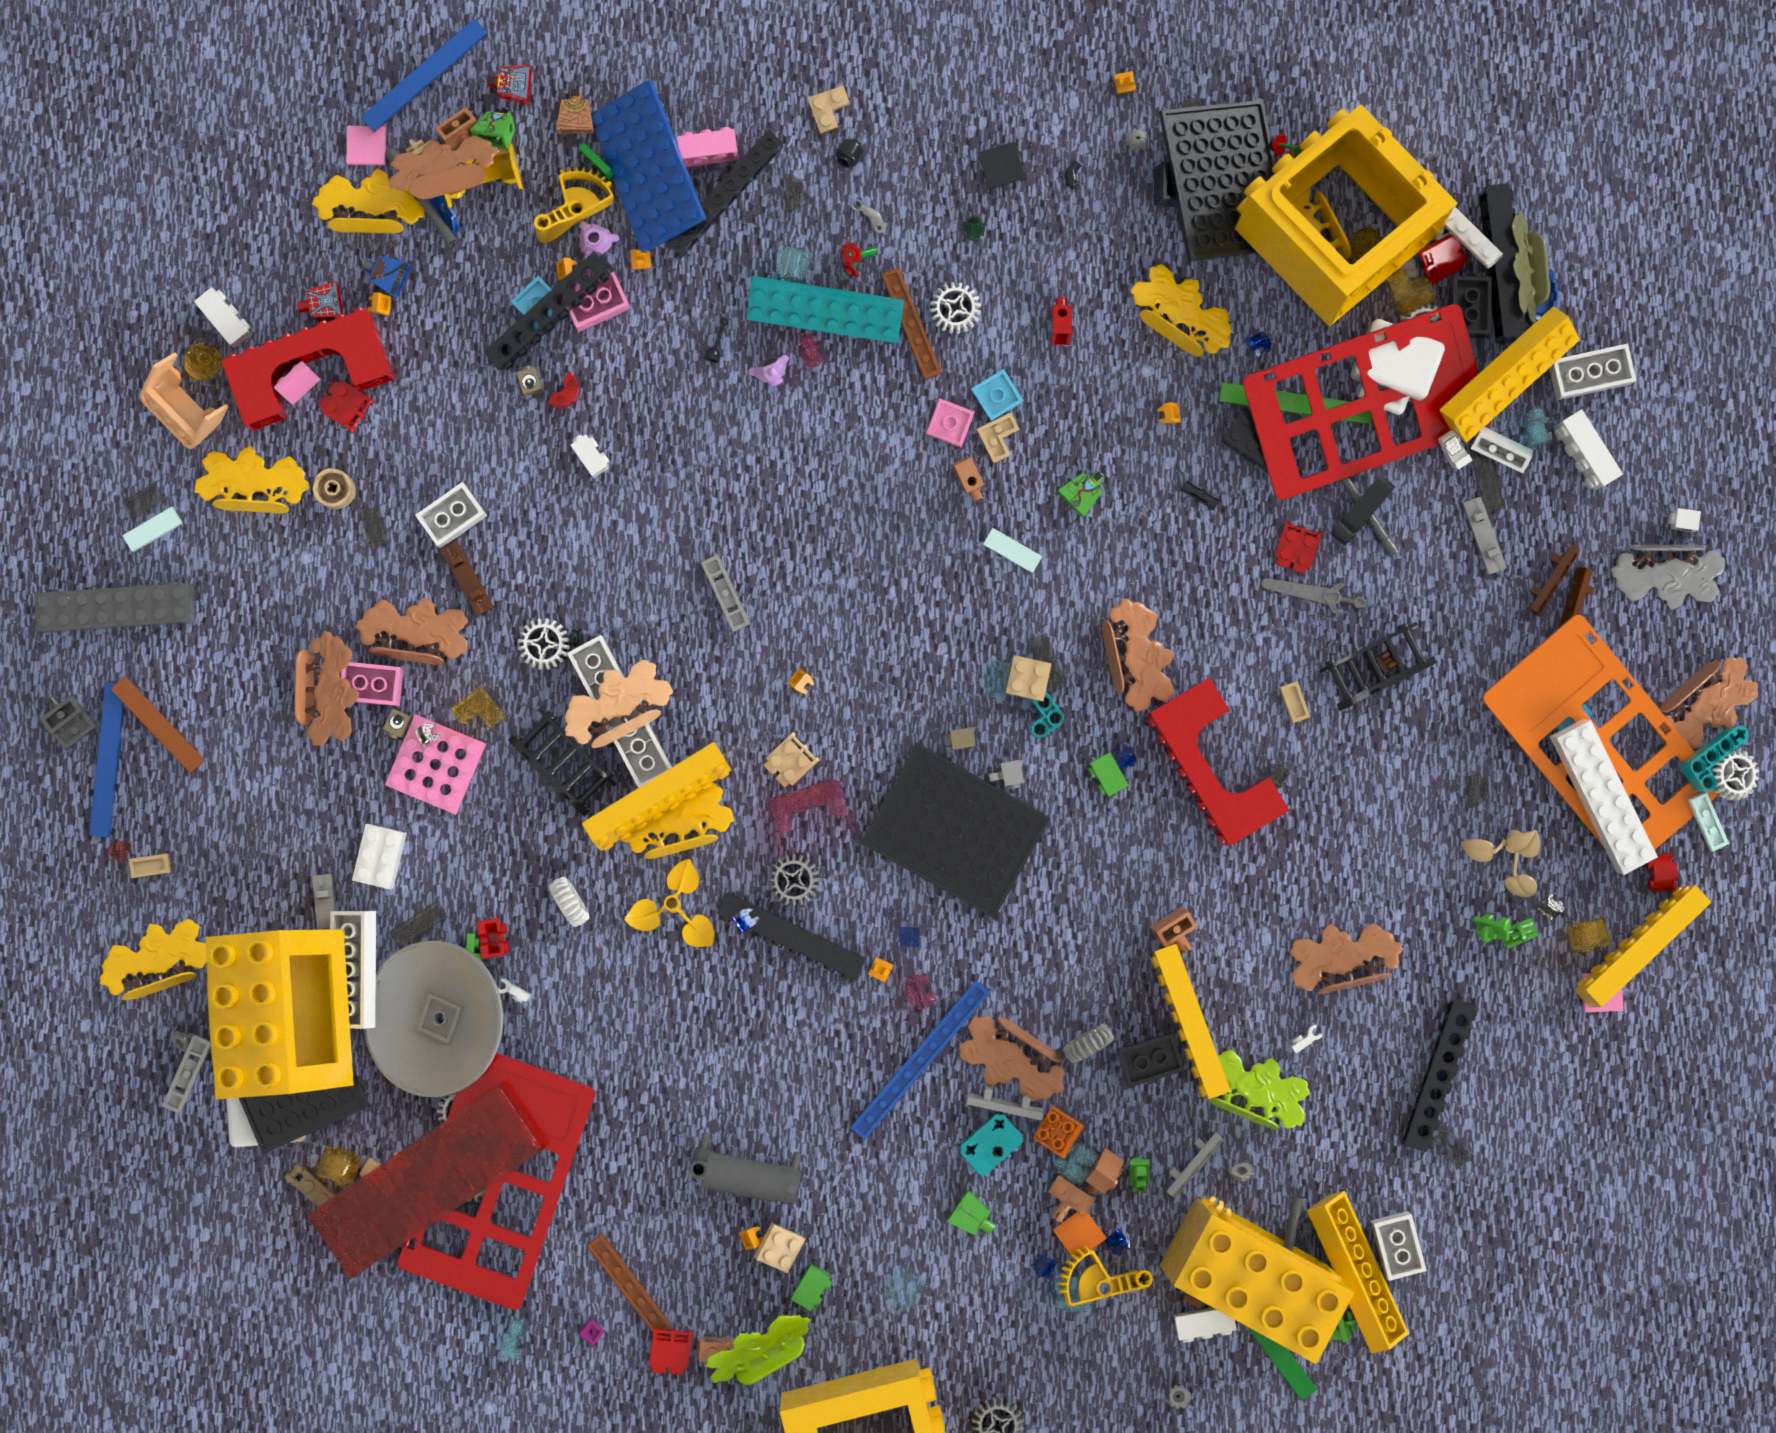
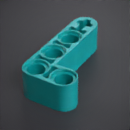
M1047 691L1044 698L1048 700L1049 704L1046 708H1041L1038 700L1029 699L1042 716L1030 728L1031 734L1035 738H1043L1061 725L1064 720L1062 711ZM1052 713H1057L1060 716L1058 723L1054 724L1050 721ZM1037 724H1041L1045 728L1042 735H1038L1034 731V727Z
M1731 726L1726 728L1684 760L1681 770L1695 791L1706 792L1716 788L1717 780L1710 768L1748 739L1749 732L1746 727Z

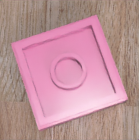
M939 398L926 435L961 448L975 412Z

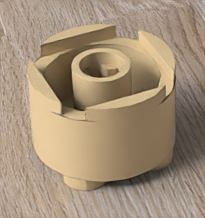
M330 468L321 471L317 475L313 485V493L315 498L324 506L330 509H342L348 506L354 499L355 485L353 480L343 471ZM333 485H335L336 487H338V488H336V492H335V493L332 492V490H333V487H332V486H333Z

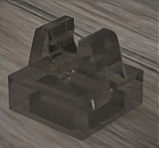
M426 723L415 730L423 748L431 745L441 736L440 733L433 734L431 729L436 727L435 723Z
M1271 764L1270 767L1274 769V772L1272 774L1265 772L1264 776L1266 778L1270 777L1275 787L1280 789L1291 773L1280 764Z
M1552 893L1539 904L1537 910L1551 920H1554L1563 912L1564 906L1561 899L1558 902L1552 899L1554 897Z

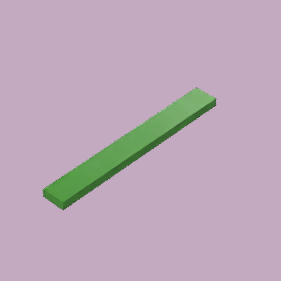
M1221 383L1219 402L1249 407L1243 385ZM1275 390L1281 412L1311 415L1307 395ZM1323 398L1326 409L1349 402ZM1365 411L1341 421L1369 425L1371 414L1369 411Z

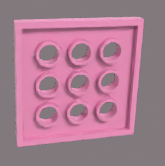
M415 714L385 785L457 815L486 743ZM423 734H428L431 737V741L427 745H423L420 741ZM442 741L448 743V750L446 752H440L438 749V745ZM462 748L466 751V757L459 760L456 757V751ZM419 751L423 754V760L416 763L413 760V755ZM434 759H438L441 762V767L438 770L431 768V761ZM452 766L457 767L459 770L456 777H450L448 774V770ZM409 769H413L416 773L413 780H408L405 776ZM428 776L433 779V785L430 788H426L423 785L424 778ZM444 784H448L451 787V792L448 795L441 793V787Z

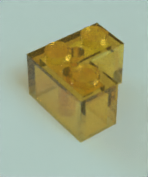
M1400 267L1385 280L1394 307L1400 315L1436 300L1431 283L1425 276L1409 282L1407 274Z
M479 686L450 709L463 725H466L479 715L488 728L492 729L507 718L483 686Z

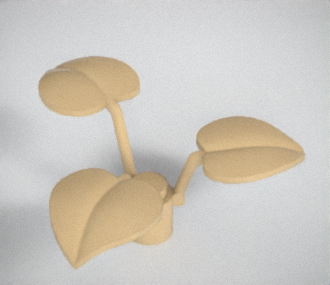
M1511 830L1508 833L1507 839H1503L1496 849H1493L1494 846L1491 842L1482 839L1461 841V846L1467 855L1478 862L1492 860L1493 854L1497 853L1503 846L1506 847L1508 852L1515 853L1513 876L1505 878V886L1511 893L1517 896H1534L1537 891V883L1528 875L1521 874L1517 876L1518 853L1528 858L1538 854L1540 840L1537 830L1526 833Z

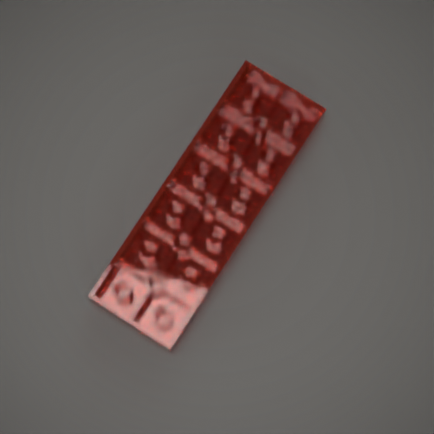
M502 1082L307 1214V1216L351 1280L541 1152L546 1145Z

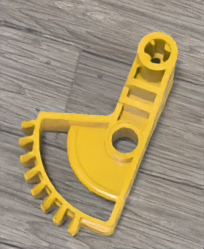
M577 166L575 171H571V168L568 167V172L565 173L561 169L559 180L565 204L548 214H540L535 218L534 226L537 240L541 243H549L573 225L612 205L614 200L610 190L612 183L610 181L606 182L605 176L600 178L599 172L593 175L592 169L587 173L585 167L582 168V171H579ZM569 180L592 182L603 189L608 197L599 201L593 192L582 187H571L565 190L564 182ZM575 208H580L582 210L580 213L572 212V210Z
M1084 1245V1253L1077 1249L1078 1257L1071 1254L1070 1257L1073 1262L1070 1260L1065 1261L1069 1268L1062 1267L1066 1274H1059L1060 1278H1064V1282H1058L1059 1286H1063V1290L1059 1289L1058 1293L1064 1294L1065 1303L1068 1306H1075L1147 1288L1152 1284L1153 1277L1147 1270H1132L1110 1277L1096 1253ZM1090 1255L1094 1264L1088 1267L1080 1277L1078 1284L1080 1300L1071 1302L1069 1296L1071 1273L1080 1260ZM1102 1283H1105L1107 1286V1291L1104 1294L1099 1291V1286Z

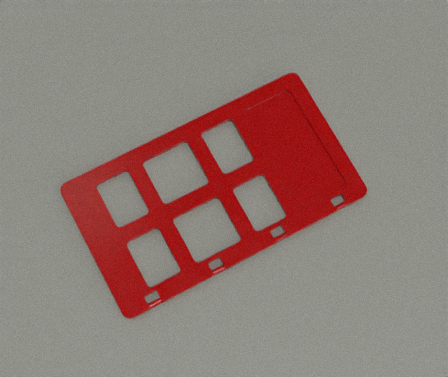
M1450 304L1438 308L1437 310L1249 374L1243 378L1242 385L1276 498L1285 500L1440 445L1438 438L1450 431L1440 409L1479 374L1463 313L1459 305ZM1439 314L1440 320L1431 323L1430 317ZM1384 333L1385 339L1376 342L1375 336ZM1415 337H1425L1441 342L1445 347V351L1427 397L1420 401L1411 398L1420 436L1394 445L1384 405L1407 397V395L1392 388L1382 391L1378 389L1377 382L1368 375V371L1372 369L1369 350L1394 341L1397 344L1398 350L1401 351L1410 345V340ZM1329 352L1330 359L1321 361L1319 356ZM1354 356L1360 373L1364 396L1326 409L1315 374L1316 368ZM1273 372L1275 378L1265 381L1264 375ZM1300 374L1311 409V415L1285 424L1274 384ZM1369 411L1378 439L1379 451L1342 464L1332 434L1331 424ZM1491 421L1485 426L1486 428L1490 426ZM1316 429L1327 468L1319 473L1300 478L1290 438Z
M496 1053L486 1071L473 1084L457 1092L402 1247L398 1266L405 1271L512 1310L519 1309L524 1301L594 1101L595 1090L588 1085ZM463 1121H469L504 1135L495 1162L461 1151L455 1147ZM451 1124L457 1126L454 1136L448 1135ZM519 1140L558 1154L559 1158L551 1181L547 1182L510 1168V1162ZM449 1163H454L489 1176V1182L477 1216H471L437 1203L436 1198ZM431 1181L437 1183L434 1193L428 1191ZM504 1182L544 1197L531 1236L523 1235L491 1222V1216ZM430 1217L470 1231V1237L462 1258H457L422 1244ZM411 1237L417 1239L414 1249L408 1247ZM484 1237H489L524 1250L525 1255L516 1278L477 1265L476 1259Z

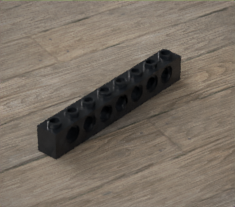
M768 130L701 203L706 220L666 241L667 247L682 259L782 150L783 142Z
M593 251L484 351L486 356L498 370H509L515 364L514 361L525 356L528 353V349L532 345L538 344L545 333L554 330L555 324L558 321L564 320L569 316V311L580 306L583 303V299L587 295L593 294L601 282L604 283L610 279L611 273L614 271L613 267L601 252ZM593 270L594 277L590 280L589 273ZM577 283L580 284V290L578 292H576L575 286ZM565 295L566 303L563 305L561 299ZM550 308L553 311L551 317L548 316V310ZM538 321L539 327L535 330L534 323ZM522 333H524L525 340L523 342H521L520 336ZM510 345L511 353L508 355L507 347Z
M1451 997L1406 1127L1402 1144L1426 1153L1428 1149H1431L1434 1138H1432L1434 1130L1437 1131L1440 1124L1438 1119L1440 1112L1443 1113L1446 1107V1101H1444L1446 1094L1451 1092L1452 1077L1456 1076L1458 1072L1459 1057L1462 1058L1465 1051L1463 1046L1465 1039H1468L1471 1034V1028H1469L1471 1021H1474L1477 1016L1476 1005ZM1459 1015L1464 1019L1460 1026L1455 1023V1019ZM1455 1033L1457 1035V1041L1454 1044H1451L1449 1042V1037L1451 1034ZM1445 1052H1450L1451 1059L1448 1062L1443 1060ZM1440 1070L1445 1072V1077L1442 1080H1438L1436 1077L1437 1072ZM1437 1088L1439 1094L1436 1098L1432 1099L1430 1092L1432 1089ZM1426 1107L1432 1108V1114L1429 1117L1424 1115ZM1421 1125L1426 1127V1132L1423 1135L1418 1134V1128Z

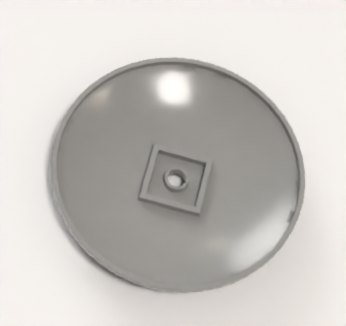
M424 941L404 947L388 958L376 973L375 1028L364 1029L365 1041L370 1055L381 1073L395 1086L408 1093L422 1097H441L462 1091L473 1084L486 1071L495 1057L503 1029L501 997L489 970L468 950L443 941ZM440 1013L444 1016V1021L441 1024L437 1019Z

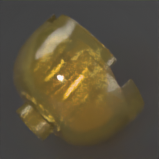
M1364 227L1354 232L1348 241L1351 247L1350 259L1353 263H1356L1383 240L1378 230Z
M203 342L194 343L188 347L184 355L183 366L186 373L194 380L201 382L210 381L219 374L222 368L221 361L223 357L214 346H206Z

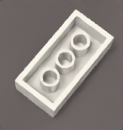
M1628 344L1560 358L1549 368L1556 401L1626 386L1636 381Z
M1582 409L1554 426L1556 437L1564 442L1566 453L1574 458L1576 461L1575 467L1580 473L1583 472L1586 477L1585 482L1590 489L1593 488L1596 491L1623 475Z

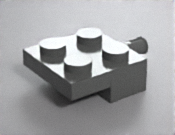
M54 695L46 699L53 709L41 717L40 721L49 733L54 735L64 750H68L97 728V725L75 696H69L61 703H58Z

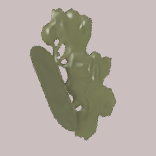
M1520 210L1515 214L1511 226L1519 252L1515 255L1513 268L1520 282L1518 291L1519 306L1524 315L1528 311L1530 321L1535 323L1536 307L1545 303L1550 295L1545 239L1541 234L1536 232L1528 233V223L1524 219L1523 212Z

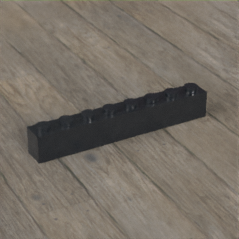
M728 892L717 912L720 915V920L727 923L733 921L737 923V928L746 932L750 929L755 932L754 936L764 940L767 937L772 940L771 944L782 948L784 945L790 948L789 952L796 956H799L801 953L807 956V961L816 965L817 962L825 965L824 969L832 973L837 970L842 973L841 977L852 981L853 978L857 979L866 960L865 957Z

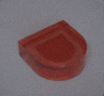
M114 841L109 846V854L113 859L125 863L132 844L124 841Z

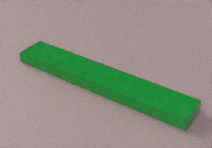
M1247 1327L1302 1401L1317 1390L1286 1347Z

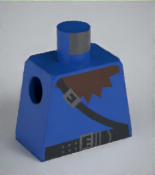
M379 256L376 263L366 259L362 270L371 273L369 281L393 298L398 299L412 266L405 261Z

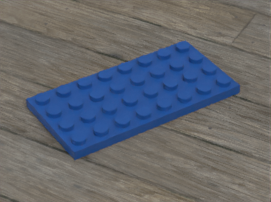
M652 80L643 82L591 113L595 134L607 165L613 172L612 178L641 253H647L706 220Z

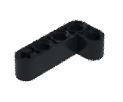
M1380 475L1347 515L1332 529L1330 534L1344 546L1347 545L1391 494L1395 486Z

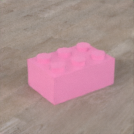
M722 127L719 131L713 132L711 130H702L698 134L685 132L681 136H677L678 147L686 167L739 160L735 131L730 129V127Z
M613 271L610 279L604 283L601 282L593 294L587 295L583 299V303L577 308H573L569 313L578 332L631 308ZM580 285L575 287L576 292L580 290ZM564 295V296H563V299H564V302L566 303V296Z
M349 662L342 669L341 679L346 678L350 682L351 688L356 689L359 693L356 702L400 707L404 668Z

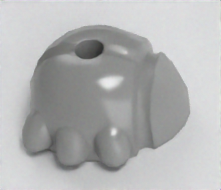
M1134 128L1132 132L1127 134L1125 141L1132 151L1134 149L1136 151H1140V149L1145 150L1147 132Z
M175 1032L171 1040L179 1050L186 1052L191 1038L186 1033Z
M1245 1162L1234 1165V1167L1230 1168L1231 1171H1229V1174L1238 1182H1246L1253 1176L1251 1165Z
M1174 1385V1388H1169L1170 1406H1175L1177 1409L1180 1406L1185 1408L1186 1403H1189L1191 1399V1393L1183 1385L1179 1387Z

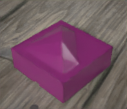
M589 1318L578 1334L594 1346L605 1330Z

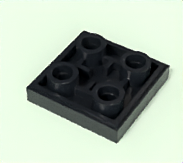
M1015 142L978 152L989 190L1026 178Z

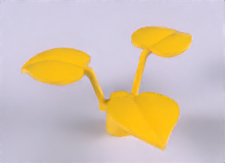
M690 859L678 863L668 874L667 885L669 889L677 891V893L666 897L664 905L659 911H657L655 902L649 899H642L633 905L625 917V921L633 928L641 931H651L660 925L661 920L658 914H661L665 909L671 913L678 912L689 923L682 930L683 939L687 944L693 947H710L714 942L713 925L707 917L696 915L691 921L680 909L681 902L677 898L680 893L690 894L699 885L698 872Z

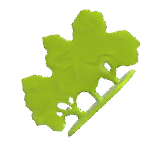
M1228 1050L1218 1055L1231 1092L1223 1094L1224 1100L1215 1097L1207 1099L1209 1103L1270 1129H1279L1275 1122L1269 1120V1118L1274 1116L1278 1117L1287 1129L1293 1128L1296 1125L1302 1126L1306 1113L1298 1104V1101L1304 1100L1310 1094L1306 1080L1294 1076L1281 1080L1279 1077L1280 1067L1273 1057L1266 1060L1264 1064L1258 1063L1253 1065L1251 1071L1246 1072L1242 1066L1241 1058L1233 1050ZM1237 1089V1092L1232 1094V1090ZM1235 1095L1244 1096L1247 1099L1245 1109L1231 1104V1097ZM1253 1106L1263 1107L1265 1117L1250 1112V1108ZM1273 1107H1276L1275 1112H1271Z
M800 1315L778 1316L770 1325L769 1331L765 1335H761L759 1332L749 1335L747 1333H740L733 1341L734 1348L732 1350L720 1351L707 1359L705 1367L717 1368L710 1377L714 1383L729 1381L736 1374V1379L740 1383L751 1385L792 1362L804 1350L805 1343L802 1336L808 1332L807 1324L811 1319L808 1317L801 1318Z

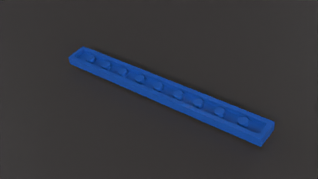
M975 980L850 1128L865 1140L987 998L990 992Z

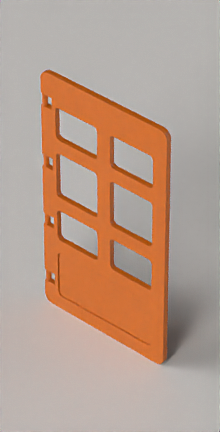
M1574 615L1483 694L1482 700L1603 846L1578 793L1566 780L1568 773L1562 761L1554 765L1540 749L1538 743L1567 717H1571L1575 723L1582 719L1591 720L1582 709V704L1611 679H1614L1629 697V702L1601 727L1598 728L1593 721L1592 724L1616 773L1622 779V785L1627 795L1634 794L1649 812V816L1641 824L1655 850L1694 816L1687 799L1702 792L1695 791L1688 782L1665 803L1660 804L1645 786V782L1674 756H1677L1683 763L1684 760L1695 752L1670 724L1642 687L1634 680L1601 637L1593 630L1588 621L1582 615ZM1589 632L1595 639L1592 644L1585 637ZM1625 678L1632 684L1629 689L1622 682ZM1642 713L1665 741V745L1641 767L1633 771L1612 746L1609 739L1634 716ZM1662 723L1669 729L1666 734L1659 728ZM1714 790L1706 791L1711 801L1720 794L1715 793Z

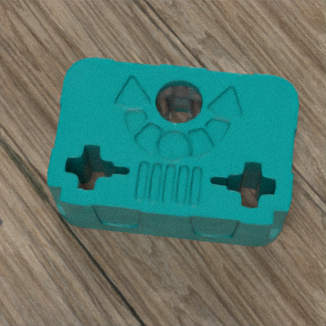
M996 1112L960 1144L959 1150L976 1172L984 1176L1022 1144L1023 1136L1002 1112ZM998 1119L1000 1121L1003 1119V1127L997 1126L994 1128L996 1125L995 1120ZM969 1145L971 1147L975 1145V1147L973 1148L974 1153H966V1146ZM994 1147H997V1148L1002 1147V1149H1001L1002 1154H1000V1155H999V1154H995V1155H994V1154H993V1153H994V1149H993V1148H994Z

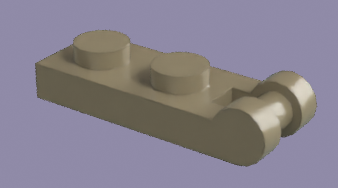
M299 1162L293 1165L291 1172H287L284 1175V1178L289 1183L295 1186L323 1213L338 1198ZM299 1173L304 1176L300 1181L296 1178Z

